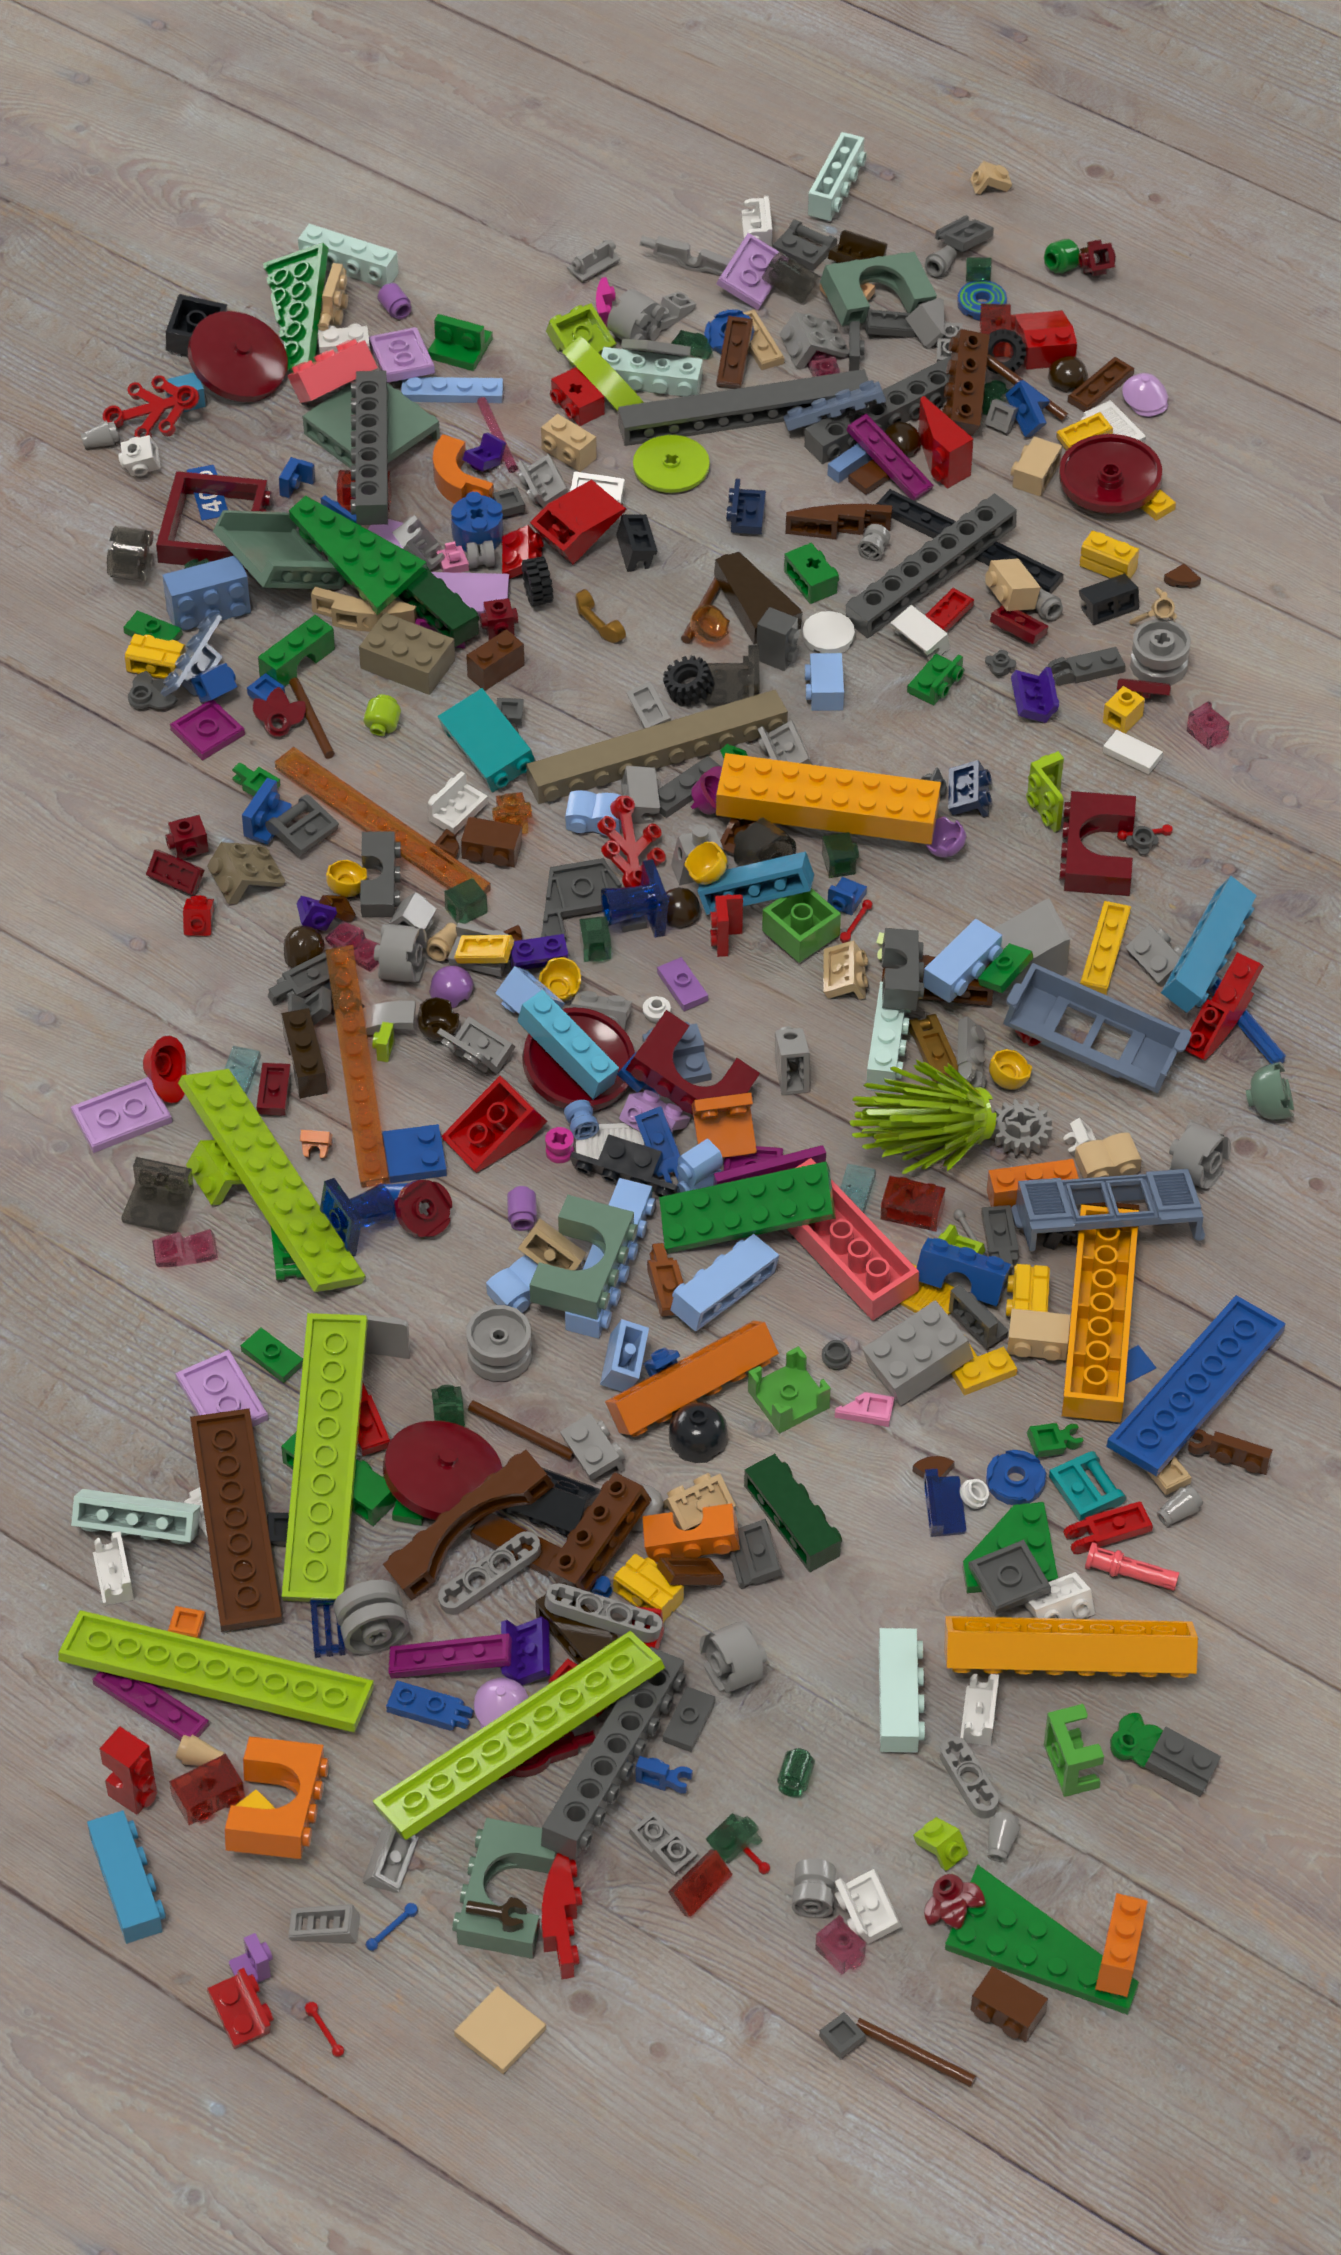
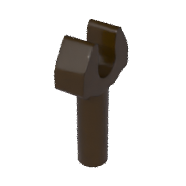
M509 1897L508 1901L502 1906L468 1900L466 1913L496 1918L502 1923L503 1931L515 1932L523 1929V1920L511 1918L509 1915L511 1913L526 1915L527 1905L514 1897Z

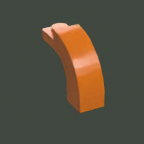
M442 434L433 451L434 481L439 492L454 504L460 499L465 498L470 492H478L483 496L493 499L494 483L470 476L460 470L465 462L462 460L466 450L465 441Z

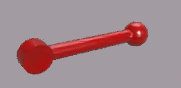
M1165 824L1162 828L1151 830L1154 834L1162 833L1165 836H1169L1172 834L1173 827ZM1121 830L1118 832L1117 838L1124 841L1128 836H1132L1133 832Z
M871 900L863 901L862 909L848 930L840 934V941L842 943L851 941L852 932L866 911L870 910L873 906Z
M727 1825L723 1828V1837L731 1839L758 1866V1871L761 1874H767L770 1871L769 1863L762 1862L735 1835L733 1826Z
M308 2002L305 2005L306 2014L313 2016L330 2043L332 2054L335 2057H341L344 2054V2047L337 2044L318 2014L317 2004L315 2002Z

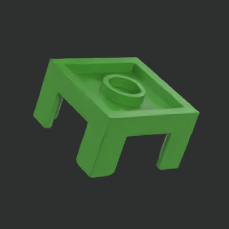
M799 1346L786 1353V1366L763 1378L761 1366L748 1371V1392L779 1434L830 1408L831 1388L824 1379L820 1380L819 1388L806 1370L807 1357Z
M1084 1704L1047 1713L1044 1747L1064 1797L1100 1788L1101 1781L1096 1774L1078 1778L1080 1770L1103 1764L1104 1754L1100 1745L1094 1744L1083 1747L1080 1728L1067 1730L1065 1725L1087 1718L1088 1714Z

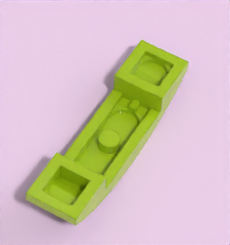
M581 335L562 352L617 411L620 406L644 403L624 379Z

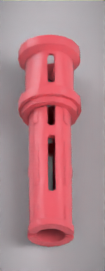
M1094 1542L1091 1544L1085 1564V1569L1088 1570L1092 1567L1109 1572L1111 1577H1118L1119 1574L1164 1587L1171 1591L1175 1590L1180 1573L1124 1556V1553L1120 1550L1113 1552L1097 1547V1543Z

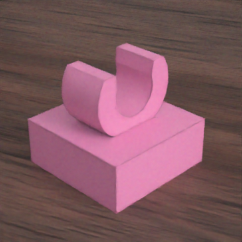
M455 541L445 543V549L437 551V555L439 553L445 555L443 561L439 563L442 572L461 573L469 571V563L462 546L456 547Z

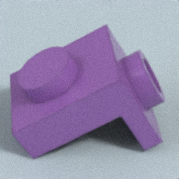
M256 1933L244 1937L245 1954L229 1961V1967L234 1976L237 1975L239 1969L244 1968L247 1975H254L257 1983L271 1977L269 1961L273 1960L267 1943H260Z

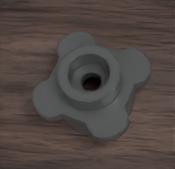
M999 650L993 656L988 655L985 658V663L990 665L991 673L996 676H1005L1009 674L1011 669L1016 667V661L1008 656L1006 650Z
M1145 826L1136 827L1133 835L1126 838V844L1133 846L1141 855H1147L1149 849L1153 845H1157L1159 841L1154 832Z

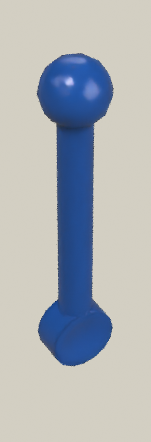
M408 1903L405 1906V1911L375 1938H370L366 1941V1948L370 1951L376 1950L378 1943L407 1917L416 1916L418 1912L417 1905Z

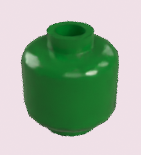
M1070 239L1052 242L1045 249V265L1056 274L1071 271L1079 264L1080 250L1076 243Z

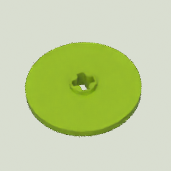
M662 435L644 442L637 449L633 458L634 473L639 481L653 490L666 493L683 492L696 487L706 478L710 466L709 456L705 448L695 440L680 435Z

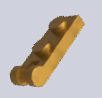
M935 1013L926 1016V1019L922 1020L917 1018L910 1019L909 1032L914 1037L924 1062L952 1078L945 1072L944 1066L948 1067L949 1063L957 1071L959 1066Z

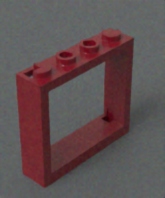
M176 471L156 543L158 563L197 566L234 556L223 545L175 541L187 494L203 493L222 495L224 498L253 500L254 503L251 511L267 512L266 507L271 506L272 491H268L267 480Z

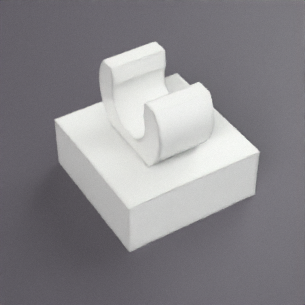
M1081 1118L1070 1123L1073 1132L1067 1133L1063 1137L1068 1145L1076 1141L1075 1145L1068 1149L1073 1156H1075V1148L1077 1146L1096 1140L1092 1129Z

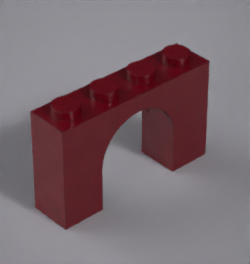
M1071 791L1070 802H1065L1063 816V818H1069L1068 822H1063L1062 838L1067 839V843H1062L1061 859H1066V864H1060L1059 880H1064V891L1130 896L1133 858L1099 855L1088 850L1081 841L1088 835L1098 832L1118 833L1121 830L1133 832L1136 796Z
M668 1010L664 1012L626 1068L635 1079L643 1081L655 1089L659 1095L667 1097L684 1112L692 1115V1103L694 1100L748 1093L760 1075V1072L739 1058H736L722 1080L714 1085L697 1086L686 1081L674 1066L673 1052L690 1025Z

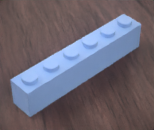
M619 1178L609 1205L633 1211L634 1224L638 1225L635 1240L628 1243L629 1251L625 1264L620 1263L617 1284L615 1287L611 1286L608 1292L610 1293L606 1310L601 1309L597 1320L565 1312V1330L598 1339L603 1328L608 1329L612 1316V1312H610L611 1307L618 1304L621 1289H619L621 1282L626 1283L628 1279L629 1261L635 1260L639 1247L637 1241L639 1237H644L647 1229L646 1218L648 1215H653L656 1206V1199L652 1198V1186ZM594 1244L591 1247L583 1270L593 1267L604 1256L603 1252Z

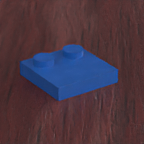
M439 1124L382 1131L390 1183L447 1176Z

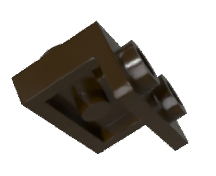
M843 230L840 235L839 244L830 249L828 259L835 261V263H843L878 256L882 257L886 256L888 244Z

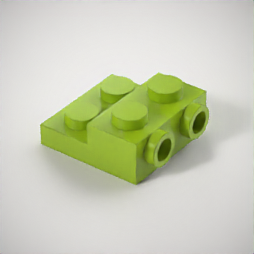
M592 303L585 306L578 305L570 313L563 316L561 314L554 316L549 320L546 333L557 351H564L580 335L600 355L602 354L603 347L615 348L617 344Z

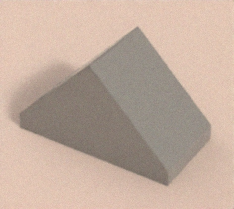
M941 298L920 304L905 318L923 345L928 349L938 341V338H942L945 335L944 300Z

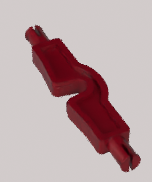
M591 1730L574 1736L573 1732L569 1731L548 1747L533 1755L532 1759L526 1760L498 1780L510 1776L530 1777L537 1775L548 1768L551 1763L578 1755L580 1747L593 1743L596 1738L595 1734Z

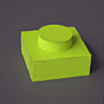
M382 1022L380 1031L374 1033L372 1048L376 1049L377 1061H389L395 1041L394 1023Z

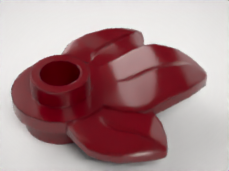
M280 687L274 689L266 701L255 698L253 701L255 717L264 723L266 732L273 737L285 736L291 726L302 721L306 710L304 701L290 703ZM278 722L282 727L275 728L273 723Z
M955 1874L943 1875L935 1882L933 1896L925 1905V1919L928 1925H933L942 1919L947 1925L955 1929H961L967 1907L978 1908L986 1904L985 1896L975 1883L963 1882Z

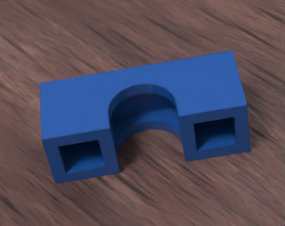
M928 1237L921 1249L916 1269L919 1271L920 1282L942 1288L949 1273H962L970 1280L971 1293L977 1300L997 1306L1004 1293L1011 1264L1004 1262L996 1256L988 1257L976 1253L971 1248H960L948 1244L943 1239Z

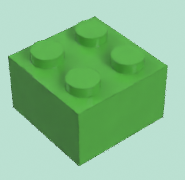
M812 888L808 892L779 898L763 909L762 931L799 963L840 935L841 913Z

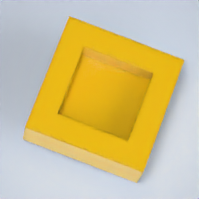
M1159 489L1156 496L1140 508L1157 521L1174 511L1176 502Z

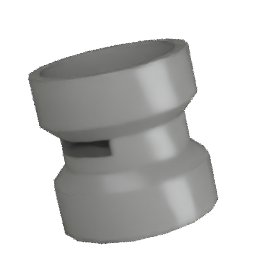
M879 524L869 525L864 532V537L858 544V551L862 557L868 560L880 559L884 552V547H886L890 540L889 531Z
M484 541L478 545L475 542L466 543L469 569L477 568L479 565L495 566L493 541Z

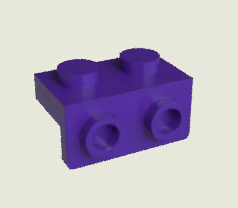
M1045 667L1039 676L1018 670L1014 671L1011 675L1018 716L1046 723L1057 712L1059 707L1052 669Z
M564 934L514 941L509 956L511 970L514 966L524 970L545 967L548 961L553 958H568V950Z
M539 1617L519 1626H515L509 1620L502 1621L501 1634L509 1633L512 1638L511 1666L500 1667L502 1674L509 1679L517 1681L522 1686L549 1676V1621Z

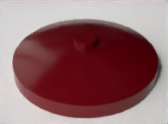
M223 311L207 316L196 326L188 344L189 362L197 378L212 392L229 400L254 402L267 398L279 388L286 375L288 360L281 339L266 323L245 313Z
M1100 434L1078 441L1065 452L1060 462L1059 480L1065 494L1081 507L1101 513H1123L1144 506L1156 496L1162 483V464L1155 451L1138 439L1120 434Z
M572 1007L562 1009L619 1067V1070L635 1053L633 1044L625 1030L610 1017L587 1008ZM528 1033L522 1053L523 1069L534 1090L548 1102L565 1109L566 1106L574 1101L587 1100L594 1111L616 1102L628 1089L629 1085L617 1075L614 1085L595 1099H592Z
M423 1421L403 1428L390 1441L383 1459L384 1479L395 1498L411 1511L436 1520L443 1512L449 1511L456 1506L465 1494L473 1492L481 1486L490 1474L497 1473L502 1469V1464L496 1451L483 1437L464 1426L446 1421Z

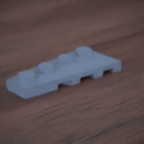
M873 380L860 384L859 389L851 392L849 389L842 390L836 393V397L826 400L821 398L813 401L810 407L804 409L796 407L787 412L788 415L783 416L788 431L822 420L821 416L825 414L827 418L842 415L846 411L845 408L850 407L855 410L866 408V404L875 399L878 404L886 402L879 381L875 383Z

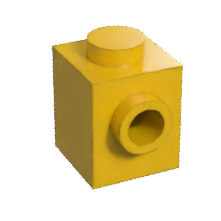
M1123 686L1105 703L1103 723L1126 734L1143 717L1145 698Z

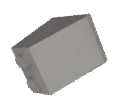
M1050 899L1043 900L993 929L1002 935V949L1011 943L1031 950L1033 953L1032 961L1005 991L1011 990L1014 984H1021L1032 963L1062 976L1067 974L1070 937Z

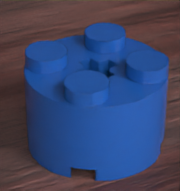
M470 492L465 498L456 502L451 510L452 537L456 546H462L463 551L467 552L466 543L475 542L478 545L484 541H493L494 549H496L501 544L503 536L502 505L478 492Z

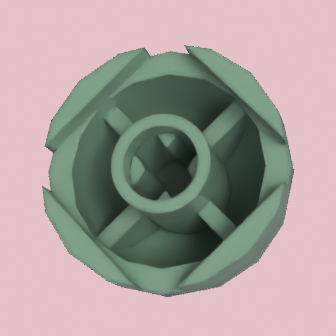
M1281 1062L1269 1064L1258 1069L1251 1078V1089L1246 1090L1249 1106H1255L1261 1116L1272 1120L1294 1117L1291 1111L1294 1110L1289 1081L1288 1079L1285 1080V1078L1282 1079L1280 1072L1285 1071Z

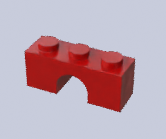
M119 1726L99 1748L102 1765L113 1771L105 1780L107 1793L110 1798L138 1815L144 1807H149L157 1796L150 1746Z

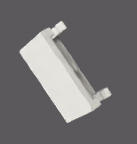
M769 196L745 200V206H755L756 208L742 210L741 212L744 238L747 233H750L772 247Z
M912 605L891 622V627L896 629L895 633L897 635L903 634L924 651L929 660L935 654L942 655L950 649L948 634Z
M121 1532L112 1533V1542L109 1544H102L100 1538L94 1541L96 1552H93L103 1606L134 1600Z
M973 1674L970 1678V1686L967 1685L960 1738L964 1739L967 1743L991 1746L999 1675L990 1674L988 1682L985 1683L979 1682L978 1675Z

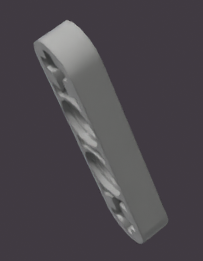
M529 1531L517 1534L444 1585L438 1593L441 1609L451 1615L462 1612L535 1561L541 1553L538 1536ZM523 1543H526L527 1545L532 1544V1550H522L521 1545ZM513 1550L515 1555L518 1554V1561L515 1560L513 1553L510 1551ZM500 1558H506L511 1564L506 1570L500 1571L494 1568L495 1561ZM473 1576H483L486 1579L485 1584L479 1588L471 1587L469 1581ZM461 1585H464L469 1595L466 1596L465 1591L462 1592ZM450 1594L453 1597L457 1596L458 1602L448 1601L447 1596Z
M553 1584L547 1589L544 1604L546 1609L553 1614L619 1635H624L631 1631L642 1642H654L660 1636L662 1620L654 1612L565 1584ZM557 1597L563 1598L561 1601L556 1600ZM572 1601H576L575 1607L571 1606ZM590 1604L597 1611L592 1613L586 1612L581 1608V1605ZM614 1613H619L626 1618V1620L623 1622H617L610 1617V1615ZM632 1619L635 1620L634 1625H631ZM645 1624L650 1625V1629L644 1628Z

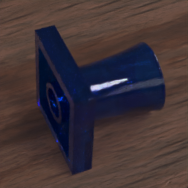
M653 859L642 861L640 886L601 889V905L608 926L646 915L654 937L665 936L668 897Z
M335 1178L324 1181L320 1211L326 1215L344 1242L346 1251H350L352 1256L355 1257L361 1228L389 1223L395 1220L396 1210L393 1198L383 1184H378L366 1192L348 1198Z

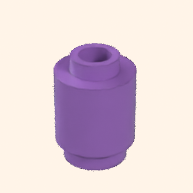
M396 283L386 284L380 289L378 300L391 317L403 319L410 314L412 309L411 302Z
M526 1186L515 1187L507 1194L508 1221L513 1229L527 1231L534 1227V1223L537 1220L536 1193Z

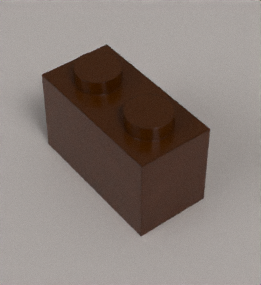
M506 629L466 655L467 677L486 691L525 666L524 643Z
M468 817L461 839L462 859L515 868L522 846V826Z
M992 1966L973 1993L970 2010L981 2021L991 2022L1002 2028V2031L1007 2036L1013 2039L1019 2038L1027 2042L1046 2014L1048 1998Z

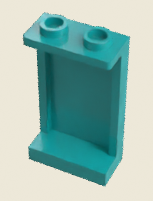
M483 688L437 716L445 734L449 738L452 737L485 779L491 792L505 787L513 779L527 773L526 764L536 761L530 747Z

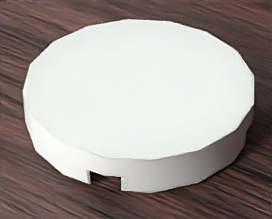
M833 611L816 613L811 615L804 623L802 629L803 642L813 652L816 650L820 651V653H843L850 648V644L855 639L854 624L841 613Z

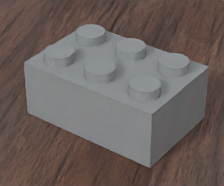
M936 1300L862 1348L868 1366L900 1406L974 1358L968 1339Z

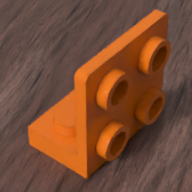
M744 1093L694 1100L692 1111L697 1145L709 1139L721 1151L722 1158L755 1154L757 1150L750 1109L753 1104L752 1094Z

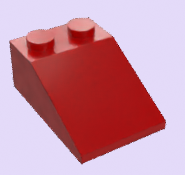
M1063 310L1013 315L1017 334L1022 337L1026 346V356L1024 359L1026 370L1050 368V365L1060 358L1067 356L1076 357L1077 340L1074 328Z
M925 396L921 397L918 433L931 475L937 482H940L948 489L971 476L974 439Z
M499 1075L441 1137L477 1173L527 1143L548 1121L508 1081Z

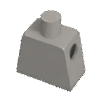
M699 824L693 827L692 833L683 834L677 838L671 866L679 886L695 882L689 876V872L685 867V861L689 853L696 846L704 842H715L724 852L716 829H708L707 826Z
M782 1027L775 1032V1063L781 1095L808 1093L809 1049L804 1031L801 1028ZM789 1063L796 1064L797 1070L789 1072Z

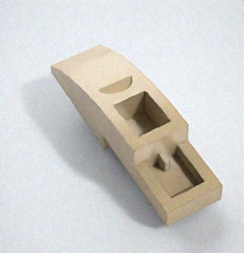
M314 587L311 593L312 612L332 617V626L370 632L385 612L414 624L416 623V606L393 600L377 615L367 600L364 601L353 596Z

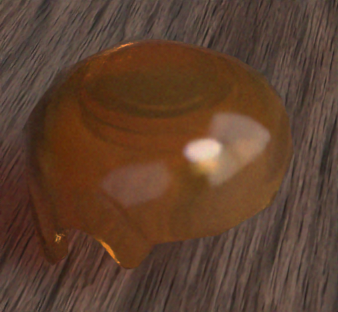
M703 605L692 613L690 629L694 637L702 643L714 644L720 642L728 635L730 621L714 605Z

